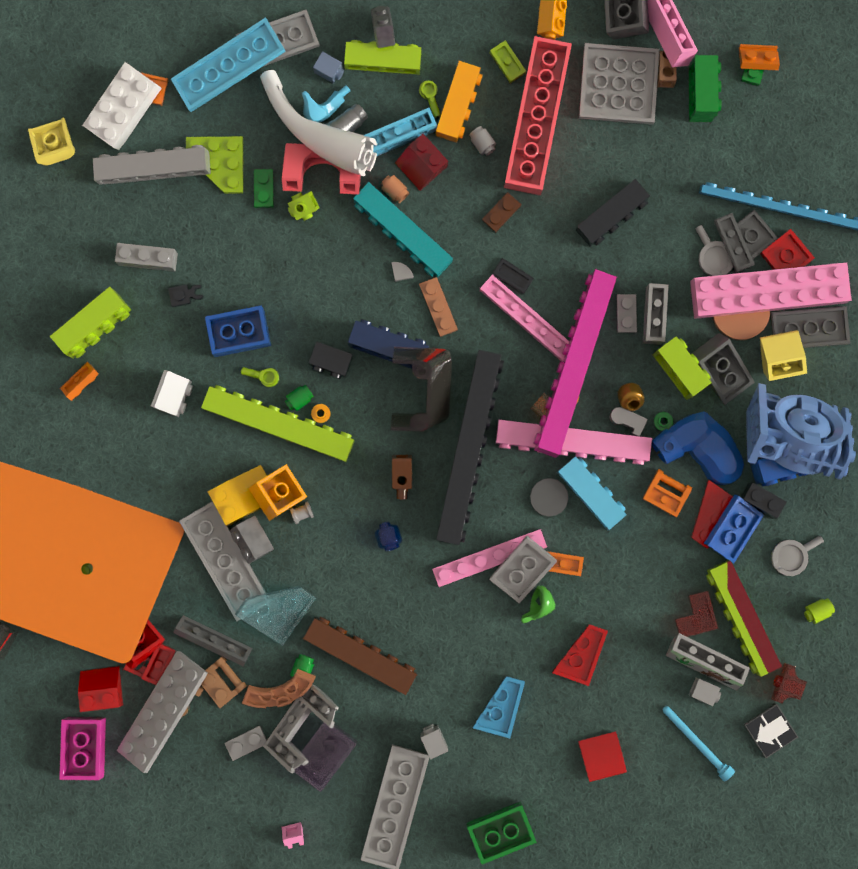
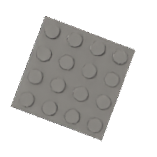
M585 43L579 119L654 124L660 49Z

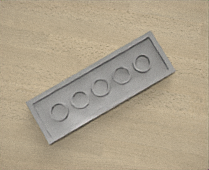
M213 502L179 521L236 621L241 620L271 602L250 564L242 557L240 547L233 541L230 529L225 525Z
M177 651L117 751L141 772L148 773L208 672L185 654Z
M392 744L361 861L390 869H399L429 761L428 754Z

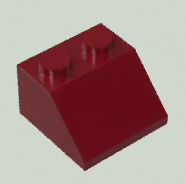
M421 134L406 148L395 164L421 191L448 167V160L424 134Z

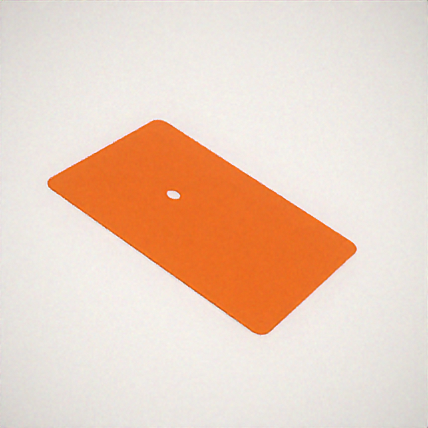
M0 462V620L118 663L129 662L133 657L184 534L183 527L179 522L79 486ZM86 563L93 566V571L88 575L83 574L81 571L82 566Z

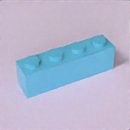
M575 456L557 473L607 530H610L627 515L624 512L626 509L619 501L615 502L611 497L613 494L606 486L603 488L599 484V477L594 472L590 473L586 469L588 465L581 457L578 459Z

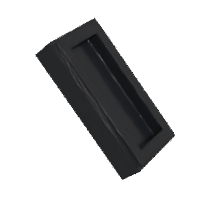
M503 258L492 273V275L523 295L534 279Z

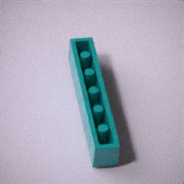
M370 182L353 198L354 207L360 213L365 212L370 216L368 220L373 225H380L383 228V234L389 239L393 237L397 241L396 245L402 251L407 250L411 254L410 258L415 263L423 264L425 266L424 271L431 277L435 275L438 278L453 262V258Z

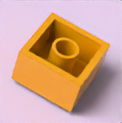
M287 464L248 488L269 521L307 497Z

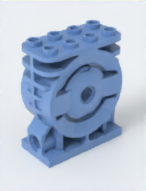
M758 383L746 411L748 462L755 464L758 457L774 460L781 466L794 472L803 474L823 472L824 476L827 477L834 470L835 478L842 479L843 476L847 475L850 462H854L856 452L853 451L854 438H852L853 426L850 423L851 413L845 407L839 413L836 405L830 406L822 400L806 395H790L781 399L778 395L766 393V385Z

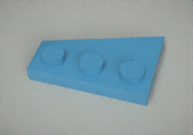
M505 676L472 728L510 738L525 681Z

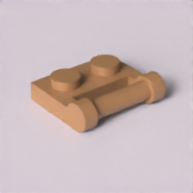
M224 657L218 659L205 670L208 674L201 684L219 708L247 687L246 683H242L225 662L227 660ZM218 667L223 670L236 688L233 691L217 673L216 669Z

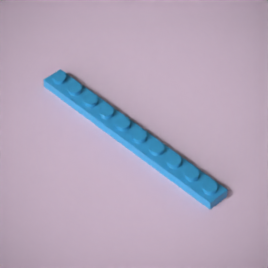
M706 182V185H701L699 189L700 194L858 230V217H854L852 220L846 218V214H828V210L825 209L809 210L810 206L798 204V207L792 206L790 201L780 200V202H775L769 196L761 195V198L754 197L752 192L743 191L741 194L735 192L736 189L724 187V189H719L717 184Z

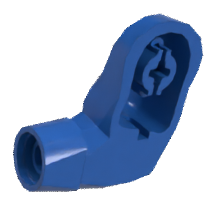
M698 412L684 417L674 423L669 429H664L651 443L656 452H661L658 456L665 464L689 452L692 458L700 464L707 479L717 485H728L735 482L743 471V458L731 435L706 412Z

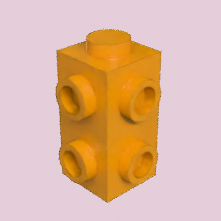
M540 0L537 34L551 40L564 36L567 0Z

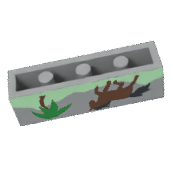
M680 633L673 638L666 653L667 657L734 690L744 685L750 669Z

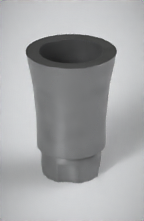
M355 104L325 125L354 132L368 116L359 104Z

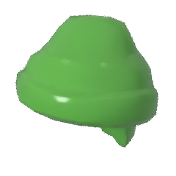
M537 586L534 590L530 612L522 615V623L544 617L555 609V601L552 594L545 586ZM538 597L540 598L541 606L536 602Z

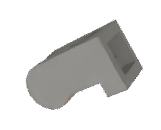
M621 407L615 408L609 415L610 421L613 424L623 425L632 429L631 435L640 437L647 422L646 418Z

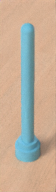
M665 706L663 708L664 714L718 769V776L724 782L731 778L735 770L730 765L723 764L668 706Z

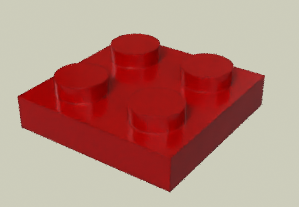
M792 229L760 253L773 270L804 267L814 259V256Z

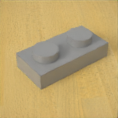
M617 294V333H636V294Z
M258 726L224 744L232 761L262 747L267 739L261 726Z

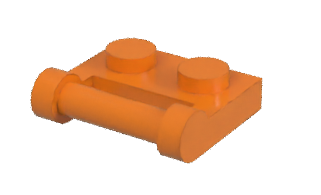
M658 469L642 499L677 517L692 487L683 485L663 474L664 471ZM659 481H662L682 492V495L679 497L657 484Z

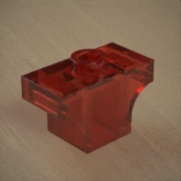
M784 663L780 675H777L774 679L773 686H775L771 697L772 700L783 703L785 699L790 697L801 700L807 682L797 677L795 666Z

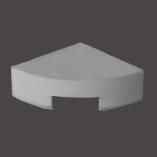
M392 262L395 282L414 278L412 271L406 265Z

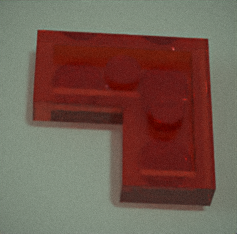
M708 591L688 595L693 614L675 619L678 633L688 637L718 629Z

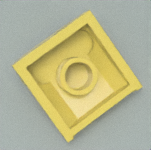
M65 118L28 129L35 160L38 164L51 165L67 160L74 155L75 148L72 144Z

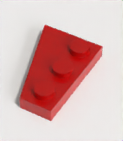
M710 480L707 481L691 536L693 540L706 549L709 547L704 542L733 497Z
M588 624L552 673L589 686L608 631Z

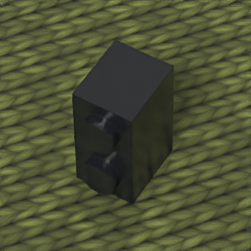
M316 342L309 365L313 366L312 370L323 373V370L331 372L330 376L341 379V376L346 378L353 354Z
M748 483L741 496L742 499L759 512L772 519H778L786 504L785 500L755 483Z

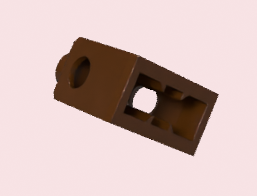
M412 455L392 456V489H396V499H408V489H412ZM399 476L405 477V483H399Z

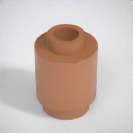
M388 175L381 183L383 185L381 189L394 202L401 203L409 194L407 187L395 175L392 177Z

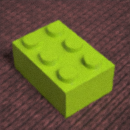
M676 336L652 355L681 394L688 400L712 382L709 380L711 379L709 373L699 367V361L694 354L690 355L687 351L686 343Z

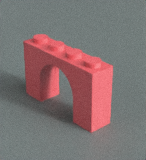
M286 143L282 172L283 191L302 192L303 177L306 170L316 164H329L336 167L340 172V194H359L361 175L348 172L333 165L304 144Z

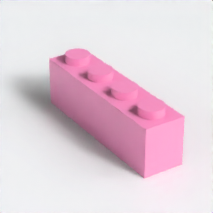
M648 0V20L671 66H688L698 50L673 0Z

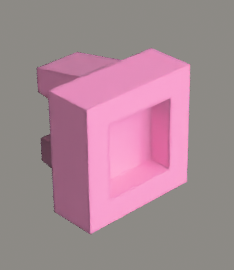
M301 822L282 827L283 843L289 849L293 848L292 844L299 842L300 846L304 845Z

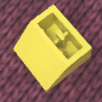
M798 330L760 337L763 372L769 381L807 374L806 356Z

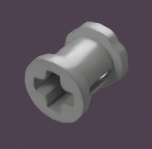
M308 501L305 502V505L298 508H290L296 524L308 517H314Z

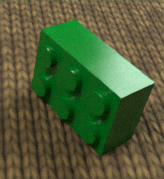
M695 55L689 65V122H712L718 112L721 111L722 101L719 99L718 92H721V81H718V74L721 72V62H718V55Z
M521 801L466 823L482 865L537 843Z

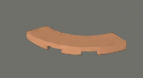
M297 669L294 676L280 686L259 688L249 685L242 704L256 708L286 706L300 696L302 697L312 686L316 676Z

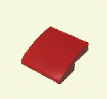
M161 644L153 652L151 658L148 657L146 659L149 661L147 666H144L145 660L142 667L136 670L137 666L130 670L127 665H125L124 670L157 685L176 650Z
M616 732L578 741L589 782L627 773Z

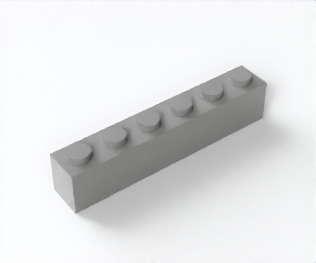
M194 145L189 149L175 147L169 151L156 149L154 150L155 152L149 153L147 151H137L136 154L122 152L118 153V156L102 154L99 155V158H93L94 181L100 185L211 174L209 151L202 145Z

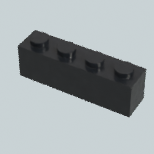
M634 179L579 224L576 231L590 247L593 244L597 246L605 239L603 237L608 232L612 234L619 228L618 224L622 220L627 222L634 216L633 211L637 208L639 210L643 209L648 204L647 200L650 195Z

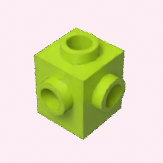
M312 191L304 195L300 192L292 196V201L288 203V211L296 220L302 218L305 221L313 217L312 213L320 208Z

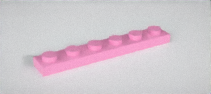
M491 275L479 290L563 362L565 355L562 352L565 344H569V341L495 276Z
M541 529L432 569L438 586H444L502 564L526 536L530 537L543 549L546 548L547 545Z

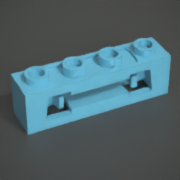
M427 108L364 136L376 140L377 145H373V152L379 156L416 140L421 134L426 136L435 132L437 124L430 108Z

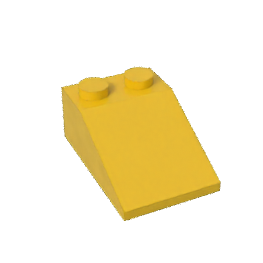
M261 465L208 491L226 526H230L261 509L248 489L267 476Z

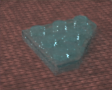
M300 586L248 597L241 604L235 615L283 646L316 597Z

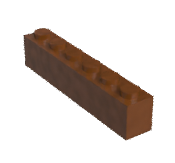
M321 616L319 619L314 618L303 638L304 640L402 694H407L417 676V673L414 672L416 668L407 663L404 666L397 662L398 658L391 654L387 656L381 654L380 648L372 644L370 647L363 644L364 640L356 635L353 638L346 634L347 630L340 626L336 628L330 626V621Z

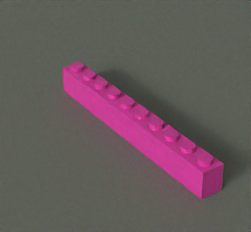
M595 269L586 278L585 285L588 286L586 292L583 291L579 302L582 304L574 315L576 323L575 326L570 328L568 334L570 341L569 344H565L562 352L565 357L563 362L560 361L557 372L559 375L557 380L554 379L551 386L553 394L552 397L547 399L545 405L547 412L546 415H542L539 426L542 428L540 434L537 433L534 438L535 451L555 458L561 453L616 282V276Z

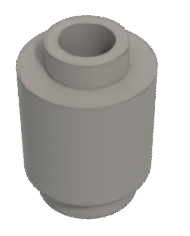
M482 126L477 127L470 133L471 142L481 155L485 154L487 156L495 150L496 142Z

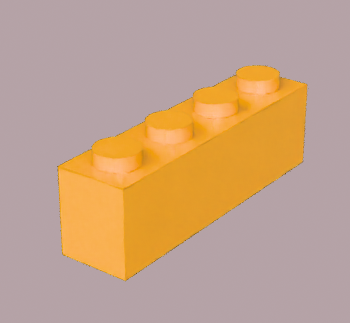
M459 61L436 129L437 137L456 143L458 138H463L465 127L462 126L464 120H469L471 110L468 108L470 103L474 104L477 92H474L476 85L480 86L483 75L480 74L481 67Z

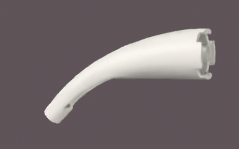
M268 70L261 74L260 79L278 116L306 147L321 158L348 172L365 176L366 170L371 171L377 153L373 152V145H377L374 138L302 117L285 97L282 91L283 86L276 71Z

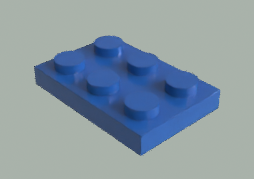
M734 494L704 544L734 564L764 515L740 496Z

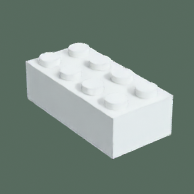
M125 62L82 126L113 148L120 150L162 88Z

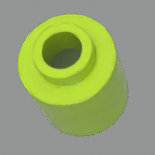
M828 598L825 600L820 599L806 606L804 615L808 622L816 624L831 617L832 613L835 612V608Z

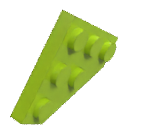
M243 136L186 137V149L192 148L194 145H202L209 151L211 174L206 176L224 194L243 193Z

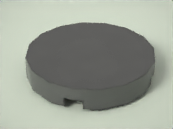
M552 478L543 479L532 488L530 502L534 510L540 515L547 517L556 516L567 506L568 491L558 480Z

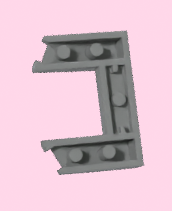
M312 684L302 697L300 696L294 701L263 747L293 774L297 767L300 765L305 766L309 762L291 742L294 735L311 711L326 725L333 728L335 723L333 722L334 715L339 707L321 689Z

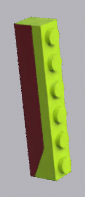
M727 560L708 569L706 578L711 586L714 585L717 591L714 593L717 601L723 603L725 610H723L724 616L727 621L731 620L734 626L731 628L736 639L739 638L742 643L740 646L744 656L748 655L751 661L748 665L752 673L762 677L781 668L782 665L732 562Z

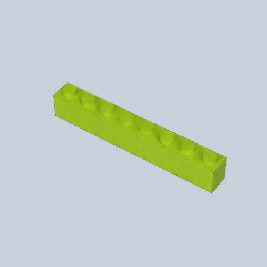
M215 385V388L209 386L201 407L202 409L347 462L354 444V439H351L352 435L342 431L340 434L333 432L334 428L323 425L321 428L316 426V422L305 418L302 421L297 419L298 415L287 411V414L279 412L280 408L269 405L267 408L262 406V402L251 398V401L243 399L244 395L233 392V394H229L221 386Z

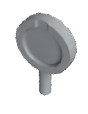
M698 226L695 229L704 244L699 253L698 262L700 268L709 276L726 275L731 271L733 265L723 242H711L703 226Z
M819 535L804 545L795 540L779 542L771 553L773 567L784 576L800 574L808 564L807 552L823 543V538Z

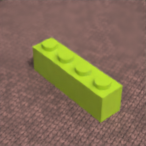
M351 40L346 42L345 69L420 75L421 47L414 44L399 46V44L395 43L394 46L378 48L375 41L362 43L359 40Z

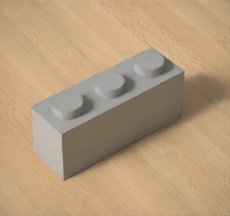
M117 243L115 262L119 266L175 272L178 253L175 249Z
M649 283L646 287L643 344L662 345L665 342L668 285Z

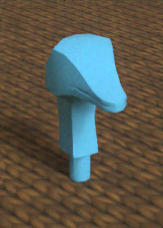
M345 85L341 90L334 91L329 99L322 104H317L306 91L302 92L304 117L316 122L328 119L345 101L343 97L350 92V89Z

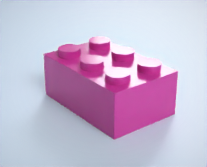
M66 717L61 720L60 780H100L104 777L106 718Z

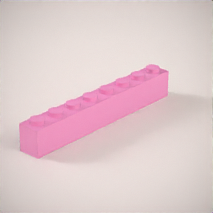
M498 420L495 444H499V448L511 449V446H518V450L530 451V448L535 449L536 445L533 444L534 438L537 433L540 434L542 427L539 424ZM568 428L560 455L568 456V453H576L575 456L579 458H587V455H593L596 460H606V457L614 458V462L625 463L626 459L633 460L632 464L644 465V462L650 461L652 438Z

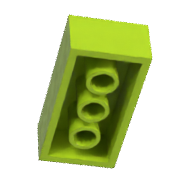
M108 287L54 332L50 338L65 355L72 359L75 357L79 358L86 352L85 348L89 345L94 346L100 341L99 337L103 333L108 334L115 328V323L119 320L124 321L127 319L131 308L115 290Z

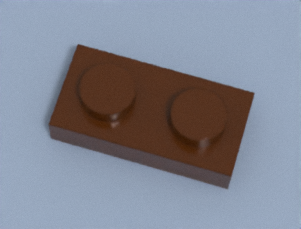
M507 192L482 221L496 233L521 207V204Z

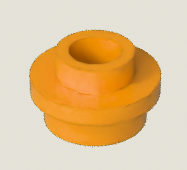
M317 404L313 407L311 416L314 421L324 423L330 418V409L326 405ZM319 410L324 411V415L322 417H319L317 415V412Z

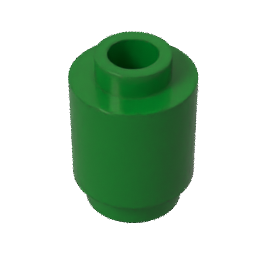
M305 384L286 395L287 400L285 403L291 411L295 409L297 412L311 402L314 395Z
M299 654V657L294 662L290 676L293 677L297 669L311 674L314 667V659Z

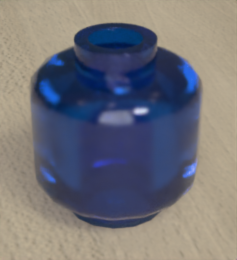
M390 522L380 524V528L375 531L378 547L384 549L385 552L399 548V544L403 541L399 527L395 524L391 525Z

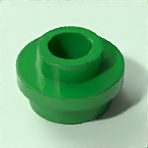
M660 412L654 418V426L660 431L669 429L673 425V418L669 413ZM661 418H665L667 420L666 425L661 424Z

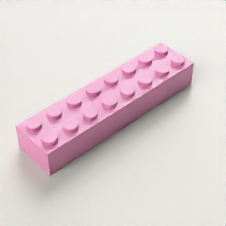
M847 262L698 277L690 281L694 319L844 304L852 301Z

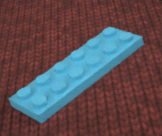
M265 17L171 78L188 110L192 112L280 56L286 50Z

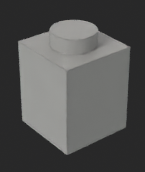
M696 677L689 696L713 706L720 699L721 692L719 691L721 688Z

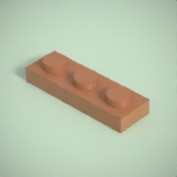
M437 277L420 283L419 286L439 336L442 337L457 331V326Z

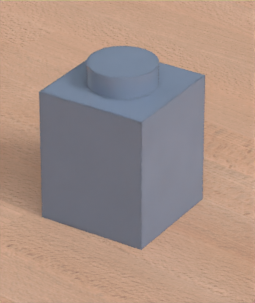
M323 51L313 66L315 74L333 84L336 79L340 80L344 73L342 62Z

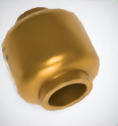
M636 383L624 384L618 390V399L622 408L635 411L643 406L645 397L642 389Z

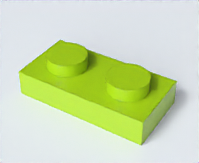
M506 40L490 50L491 56L510 83L526 74L525 68Z

